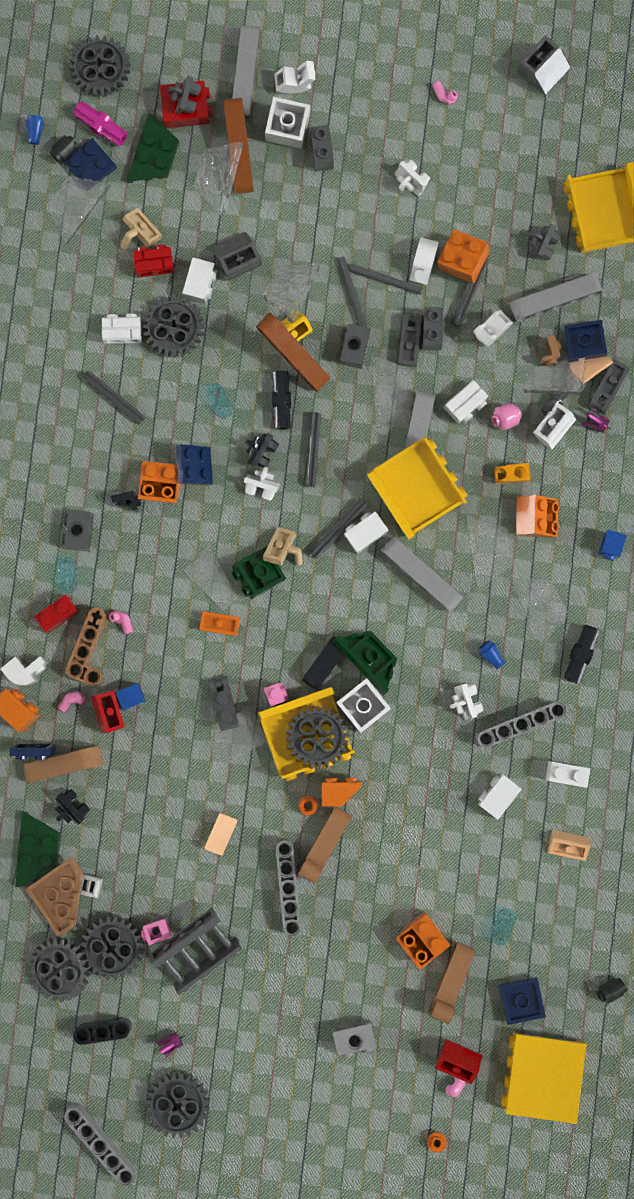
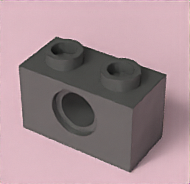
M329 125L310 127L315 172L334 169Z
M424 307L422 350H441L443 344V308Z
M348 323V328L343 329L341 340L345 341L343 347L339 346L337 358H340L341 365L362 369L371 328ZM351 342H355L359 347L352 350L348 345Z
M68 510V515L65 514L64 526L67 527L66 533H63L62 545H65V549L90 552L94 519L92 512ZM76 526H81V534L75 536L73 529Z

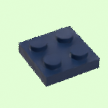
M93 138L77 149L66 161H63L88 191L117 168L115 163Z
M602 320L564 326L569 362L607 356Z
M183 444L176 445L178 484L213 485L211 448Z
M16 744L10 748V756H15L17 760H24L31 756H35L36 760H44L55 752V744Z
M537 977L499 985L507 1025L546 1017Z

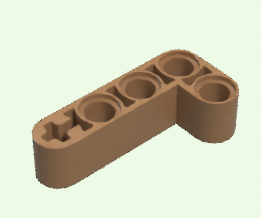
M95 607L89 611L66 667V673L69 677L92 686L100 685L104 679L103 673L100 670L89 666L108 618L107 613L101 608ZM100 612L102 618L101 620L97 619L96 621L94 614H98ZM90 622L93 624L95 623V625H98L99 627L96 628L94 626H91ZM90 629H93L95 631V637L91 640H88L86 637V632ZM82 647H86L88 654L82 658L79 655V650ZM79 665L80 673L75 676L72 674V667ZM92 672L98 674V680L94 683L89 679Z
M96 746L23 765L28 784L104 764L100 747Z
M336 806L334 807L298 871L299 876L313 884L317 882L323 867L352 817L350 814Z
M459 942L455 943L428 1011L430 1017L446 1024L451 1022L455 1011L454 1004L475 953L474 948Z

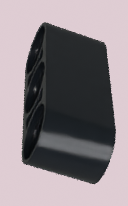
M334 635L301 680L315 691L319 690L343 656V653L332 642L336 638Z
M124 1017L83 1023L74 1031L73 1039L79 1045L123 1039L129 1035L132 1023L128 1018ZM124 1024L127 1027V1031L120 1032L117 1025ZM105 1027L107 1035H101L98 1032V1028ZM79 1030H85L88 1033V1037H80Z

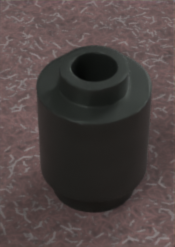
M63 135L51 147L52 150L49 153L61 164L77 150V142L72 136L69 135L67 137Z
M619 977L598 986L599 991L596 993L602 1003L605 1001L606 1004H609L623 997L624 993L627 992V988Z

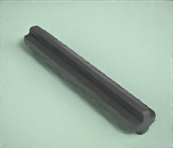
M488 259L485 260L475 283L468 282L451 322L456 327H461L488 264Z
M87 371L83 375V379L133 421L137 424H141L144 421L145 416L91 371Z
M318 412L311 413L305 481L307 487H315L321 424V413Z
M359 499L311 550L312 556L318 559L364 511L368 504L363 499Z

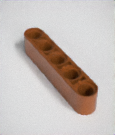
M242 98L226 99L223 102L235 194L254 192Z
M269 312L257 324L256 328L312 389L318 392L330 380V376L273 314Z

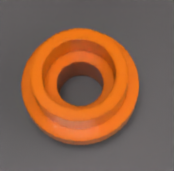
M311 796L302 797L298 803V808L304 815L314 814L318 807L317 801ZM306 802H310L312 804V807L310 809H306L304 807V804Z
M433 1132L428 1136L427 1145L432 1152L439 1153L446 1148L447 1140L442 1133ZM435 1140L441 1141L439 1146L433 1144Z

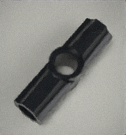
M279 370L272 372L274 426L277 430L291 429L289 371Z
M589 625L583 626L579 639L574 644L570 653V662L564 674V679L580 684L585 668L592 659L593 648L600 630Z

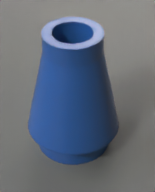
M28 115L27 120H25L29 144L39 145L44 126L43 117Z
M488 640L479 647V655L496 669L505 664L495 643Z

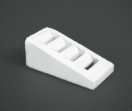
M83 874L80 894L98 898L103 878ZM84 879L88 880L86 890L82 889ZM94 881V889L90 891L91 882Z

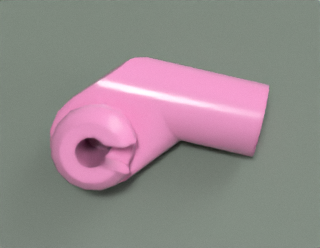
M440 81L432 85L439 101L447 104L455 103L458 98L455 91H444Z
M114 610L109 614L111 622L122 625L124 634L133 632L130 618L127 614L119 610Z
M79 691L67 693L57 708L66 712L73 703L83 704L86 697Z
M455 1078L454 1083L446 1087V1094L452 1097L458 1096L465 1087V1081Z

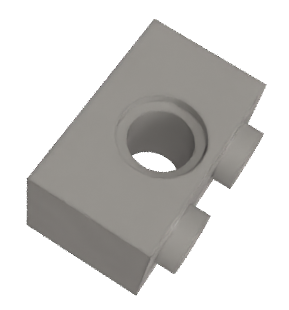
M370 1020L332 1029L338 1056L350 1057L354 1055L353 1052L361 1051L366 1053L376 1047ZM351 1036H358L360 1041L357 1044L350 1043L349 1039Z

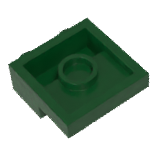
M267 546L232 566L234 579L240 580L243 585L241 588L243 594L246 597H250L251 600L287 579L279 565L264 561L263 555Z

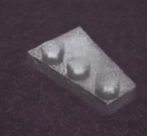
M585 357L578 359L579 361L561 363L560 366L553 368L545 367L526 372L524 393L581 395L586 364Z

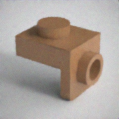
M554 335L546 337L544 341L548 356L541 358L539 361L540 366L546 365L548 367L555 365L556 361L561 357L559 352L561 350L560 342L558 339H555Z

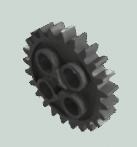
M96 35L94 41L89 37L88 43L82 40V47L76 45L78 52L72 51L74 58H70L72 65L69 68L72 72V79H75L76 85H80L81 91L86 88L88 95L93 91L94 97L97 96L98 92L104 97L105 92H108L111 96L112 89L118 92V85L124 87L122 80L128 81L126 74H130L128 67L131 64L128 61V53H125V47H121L119 41L114 44L113 38L107 41L106 35H104L103 39L100 40L99 36ZM108 54H112V55H113V56H112L111 58H109V59L105 58V56L108 55ZM88 56H94L92 60H86ZM109 72L114 73V75L111 77L106 76ZM96 74L95 77L88 78V75Z
M174 296L171 297V301L164 297V303L157 300L158 306L151 305L153 311H146L149 318H143L144 322L147 323V325L142 326L143 330H147L144 333V337H150L147 343H153L151 348L152 350L158 348L159 355L165 351L166 357L170 353H172L174 358H176L177 353L183 357V351L190 354L189 348L196 349L195 342L201 343L198 336H204V333L199 330L205 328L204 324L200 323L203 321V317H197L200 314V310L194 311L196 306L195 304L189 306L188 299L183 303L181 296L177 301H175ZM166 312L172 314L169 319H163L162 315ZM182 317L190 318L186 324L181 323L180 320ZM174 324H176L177 327H174V329L171 330L170 326L172 327ZM165 330L167 334L165 337H158V332ZM180 334L185 335V340L182 342L176 341V337Z
M314 706L312 712L307 707L305 714L299 711V718L293 716L294 723L289 722L288 724L291 729L286 730V734L289 737H286L285 742L290 743L287 745V749H293L291 756L297 755L296 762L302 759L303 767L310 763V769L313 768L314 764H317L318 769H320L321 764L328 768L329 761L335 764V757L338 759L342 758L339 752H346L343 746H347L348 741L344 739L348 738L349 734L343 733L347 730V726H341L343 719L337 721L338 713L332 716L331 709L326 713L323 706L320 711H317L316 706ZM328 724L331 730L324 731L321 729V725ZM304 725H308L312 730L307 733L301 728ZM315 734H318L319 741H316V738H314ZM330 743L333 748L325 750L322 745ZM305 744L312 745L313 750L309 752L305 751L303 749V746Z
M110 915L107 916L106 922L103 918H100L99 924L95 921L92 923L94 929L90 927L86 929L89 935L84 934L82 936L86 942L80 943L81 946L85 947L80 952L86 951V957L84 958H89L88 965L94 968L91 974L98 971V978H101L103 974L106 975V980H109L111 975H113L114 980H117L118 974L124 978L125 971L131 974V967L135 969L138 967L135 961L140 962L142 960L138 956V954L144 953V950L139 949L140 946L144 945V942H138L142 935L135 934L138 927L132 929V921L128 925L125 924V917L121 922L117 915L114 921H112ZM111 929L118 931L119 937L117 939L110 937L109 932ZM101 934L106 936L107 941L102 938ZM94 942H101L103 944V950H96L94 948ZM110 945H116L115 951L108 950ZM128 945L131 949L130 954L122 953L121 946ZM117 954L123 959V962H120ZM107 957H112L115 960L114 966L106 964L105 960Z
M56 937L54 940L50 938L46 942H42L39 947L34 949L36 953L31 955L34 960L29 962V965L33 966L29 973L34 974L30 980H36L37 982L34 988H41L39 994L46 992V999L52 995V1001L59 998V1001L62 1002L65 999L69 1001L73 997L75 998L79 995V992L85 990L84 986L89 983L85 978L91 976L90 973L86 972L91 966L85 964L89 958H83L86 951H79L80 944L74 947V940L67 943V937L60 940V937ZM59 952L63 954L64 959L60 957ZM70 959L73 961L70 965L62 969L59 973L55 974L50 979L47 978V976L50 973L58 969L60 966L68 962ZM45 963L48 964L49 970L45 967ZM70 969L74 971L75 976L71 974ZM55 979L59 981L60 986L56 984Z
M173 1072L172 1078L165 1074V1081L158 1078L159 1086L153 1084L152 1088L154 1091L148 1092V1095L151 1097L146 1100V1103L151 1105L146 1108L147 1112H151L148 1119H154L152 1127L159 1125L157 1132H160L162 1129L165 1130L164 1136H167L169 1132L172 1133V1138H175L176 1133H179L180 1138H183L184 1132L190 1136L191 1129L197 1132V1124L203 1126L204 1122L202 1119H207L208 1115L205 1111H209L210 1107L205 1104L209 1103L210 1098H204V1096L207 1095L208 1091H201L204 1084L197 1085L198 1078H195L193 1081L190 1080L191 1074L187 1078L184 1077L183 1072H181L179 1077ZM182 1087L185 1093L178 1095L175 1092V1088ZM166 1091H170L172 1097ZM166 1099L169 1102V1106L162 1107L159 1104V1100ZM175 1102H176L177 1104L181 1102V1103H182L181 1107L177 1106V1107L175 1108V1107H174ZM192 1102L197 1106V1109L191 1111L186 1105ZM184 1113L189 1116V1119L185 1118ZM178 1115L181 1121L175 1123L171 1120V1116Z

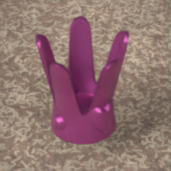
M591 407L598 416L590 412L587 413V416L598 423V425L583 422L582 424L597 429L598 432L604 433L606 428L611 430L608 427L610 420L605 416H601Z
M175 1032L167 1038L155 1041L158 1045L166 1044L159 1049L160 1053L166 1055L164 1059L169 1057L177 1048L184 1046L181 1039L185 1035L180 1037Z

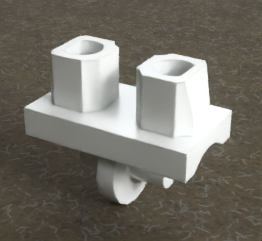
M412 160L406 163L402 161L394 174L401 183L399 189L403 191L407 188L419 197L427 186L430 177L426 173L418 175L415 172L417 166Z
M264 467L263 472L255 471L254 475L256 476L247 474L244 479V483H246L245 493L255 495L257 487L264 489L262 498L272 500L275 492L277 493L280 487V483L270 481L273 480L274 475L268 473V467Z
M463 684L454 687L456 695L452 696L454 704L449 705L450 709L456 707L458 714H463L464 720L477 717V714L483 711V707L480 701L472 702L471 696L477 694L475 684Z

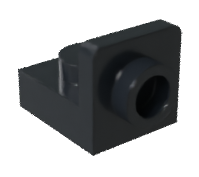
M134 491L111 496L114 505L125 507L129 505V502H132L133 510L139 512L138 507L141 506V500L138 499V495Z

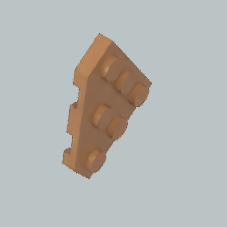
M73 856L26 889L57 937L62 936L76 926L83 871Z

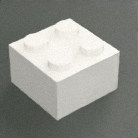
M273 97L265 130V140L302 149L310 117V105Z
M367 678L336 702L360 733L391 709Z

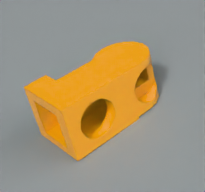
M529 463L495 467V484L530 483Z

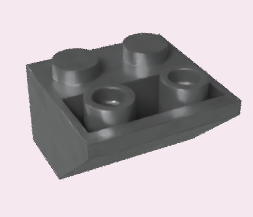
M545 35L520 62L518 72L541 93L546 95L569 71L570 66L560 47Z
M246 231L212 247L228 281L262 266L261 257Z

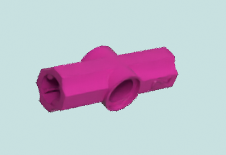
M84 101L76 105L73 115L87 124L96 135L104 136L118 147L125 143L128 132L116 125L107 114L102 111H96Z

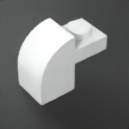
M306 61L298 68L284 66L274 74L276 92L292 94L311 89V83L315 80L313 61Z
M420 237L409 280L428 284L439 242Z
M498 310L473 332L476 338L488 347L513 322L501 310Z
M40 656L26 667L19 657H14L0 670L15 684L32 685L38 682L33 675L42 673L46 669L45 665L48 662L44 657Z

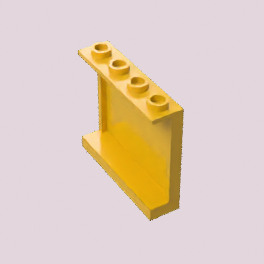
M634 162L627 163L624 168L571 178V175H568L563 183L565 194L568 193L569 200L567 201L569 212L572 211L573 230L576 229L577 248L580 247L581 253L634 243Z
M426 436L367 472L368 478L408 540L415 536L416 532L462 503H467L465 499L468 496L462 486L458 488L455 483L458 480L452 470L448 472L445 467L448 463L442 454L437 455L434 450L437 448L432 438L427 439Z
M332 687L257 713L280 779L285 778L287 782L297 778L296 774L304 772V775L315 771L317 764H314L312 769H310V763L303 767L302 759L296 762L297 755L291 756L293 749H287V745L290 743L285 742L286 737H289L286 734V730L291 729L288 724L289 722L294 723L293 716L299 718V711L305 714L307 707L310 712L313 711L314 706H316L317 711H320L323 706L326 713L331 709V715L333 716L338 713L337 721L340 720L341 717L333 697L334 691ZM328 724L321 725L322 730H331ZM304 725L301 728L307 733L312 730L308 725ZM315 734L314 738H316V741H319L318 734ZM348 738L344 739L348 741V745L343 746L346 752H339L342 755L341 762L351 759V754L355 753L351 748ZM330 743L322 745L325 750L333 748ZM305 744L303 749L309 752L313 750V747L310 744Z
M514 1030L513 1036L509 1038L511 1055H508L506 1060V1067L509 1068L508 1075L504 1077L506 1094L502 1095L501 1107H504L505 1113L577 1124L587 1044L583 1040L578 1039L570 1041L521 1034Z

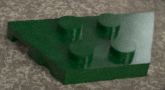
M148 113L127 177V183H133V181L138 180L149 181L154 178H168L179 146V140L150 113Z
M366 631L362 634H350L348 637L343 638L339 636L332 641L383 696L389 691L388 686L394 673L393 668L396 665L397 658L372 631Z
M24 811L21 816L15 887H20L42 878L55 869L58 864L60 832Z

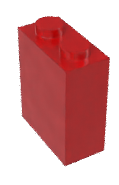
M204 80L194 81L201 86L199 95L197 97L188 96V100L196 102V108L192 114L182 112L179 115L175 113L179 98H177V102H172V95L168 93V88L171 86L175 87V84L159 85L163 122L167 129L210 124L209 117H212L211 105H207V99H210L209 87H205Z

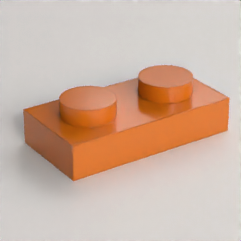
M202 611L199 630L238 637L240 617Z

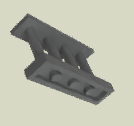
M213 907L149 953L151 963L156 969L164 965L176 981L173 984L178 995L188 991L193 984L228 958L235 956L242 949L237 937L230 941L217 925L220 919ZM208 930H212L224 945L216 952L201 937ZM192 942H196L208 957L199 964L185 948ZM178 953L192 968L183 976L169 960Z

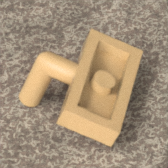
M139 208L124 215L123 221L131 230L125 233L120 245L122 249H127L131 239L135 236L146 247L161 240L162 234Z
M277 527L263 555L264 561L282 566L287 553L294 554L295 564L301 565V549L291 546L296 537L295 532Z

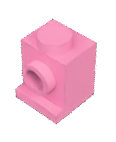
M283 682L264 688L271 707L289 700Z
M167 917L143 925V930H141L144 942L147 941L148 946L173 936ZM153 928H159L160 933L154 934Z

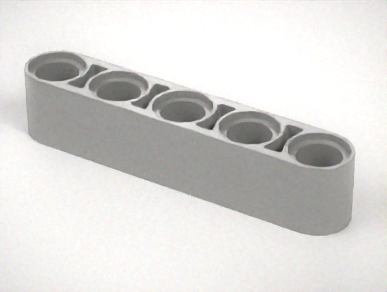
M241 25L232 99L242 98L244 116L251 115L261 31L260 27Z
M592 273L511 302L510 306L516 322H520L602 293L603 289L597 273Z
M416 392L405 448L422 437H427L435 394Z
M394 536L380 550L385 557L448 612L451 613L463 599L455 589Z
M551 702L481 730L476 735V742L479 746L485 748L494 746L563 718L567 712L566 706L562 702ZM555 705L561 708V713L558 716H555L552 712V708ZM537 712L543 715V720L540 723H537L534 719V715ZM519 719L525 721L526 726L523 730H519L516 726ZM505 726L508 730V734L505 737H501L498 733L499 728ZM484 733L490 736V741L487 744H483L480 740L481 735Z
M283 839L276 845L282 923L284 933L289 937H295L300 932L301 921L294 847L291 841ZM281 844H288L290 851L286 854L281 853L279 850ZM284 863H289L292 866V870L289 873H284L281 870V866ZM291 883L294 886V890L287 893L283 890V885ZM287 903H294L296 909L293 912L286 911L285 905ZM294 922L298 928L296 931L290 932L286 927L287 924Z
M73 1103L70 1105L64 1115L68 1126L119 1185L124 1187L131 1185L136 1175L135 1166L81 1104ZM70 1111H77L79 1118L71 1117ZM83 1126H90L92 1132H84ZM96 1141L104 1142L105 1147L98 1148ZM115 1156L118 1162L111 1163L109 1157ZM128 1171L131 1177L124 1178L121 1172Z

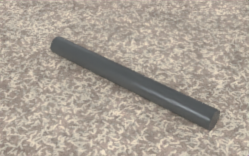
M340 257L338 262L359 326L367 327L345 257Z
M351 264L349 269L351 272L417 294H421L423 288Z

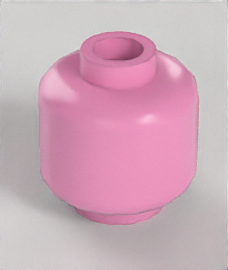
M512 403L504 404L494 409L492 422L494 426L503 431L519 424L522 417L521 411L518 406Z

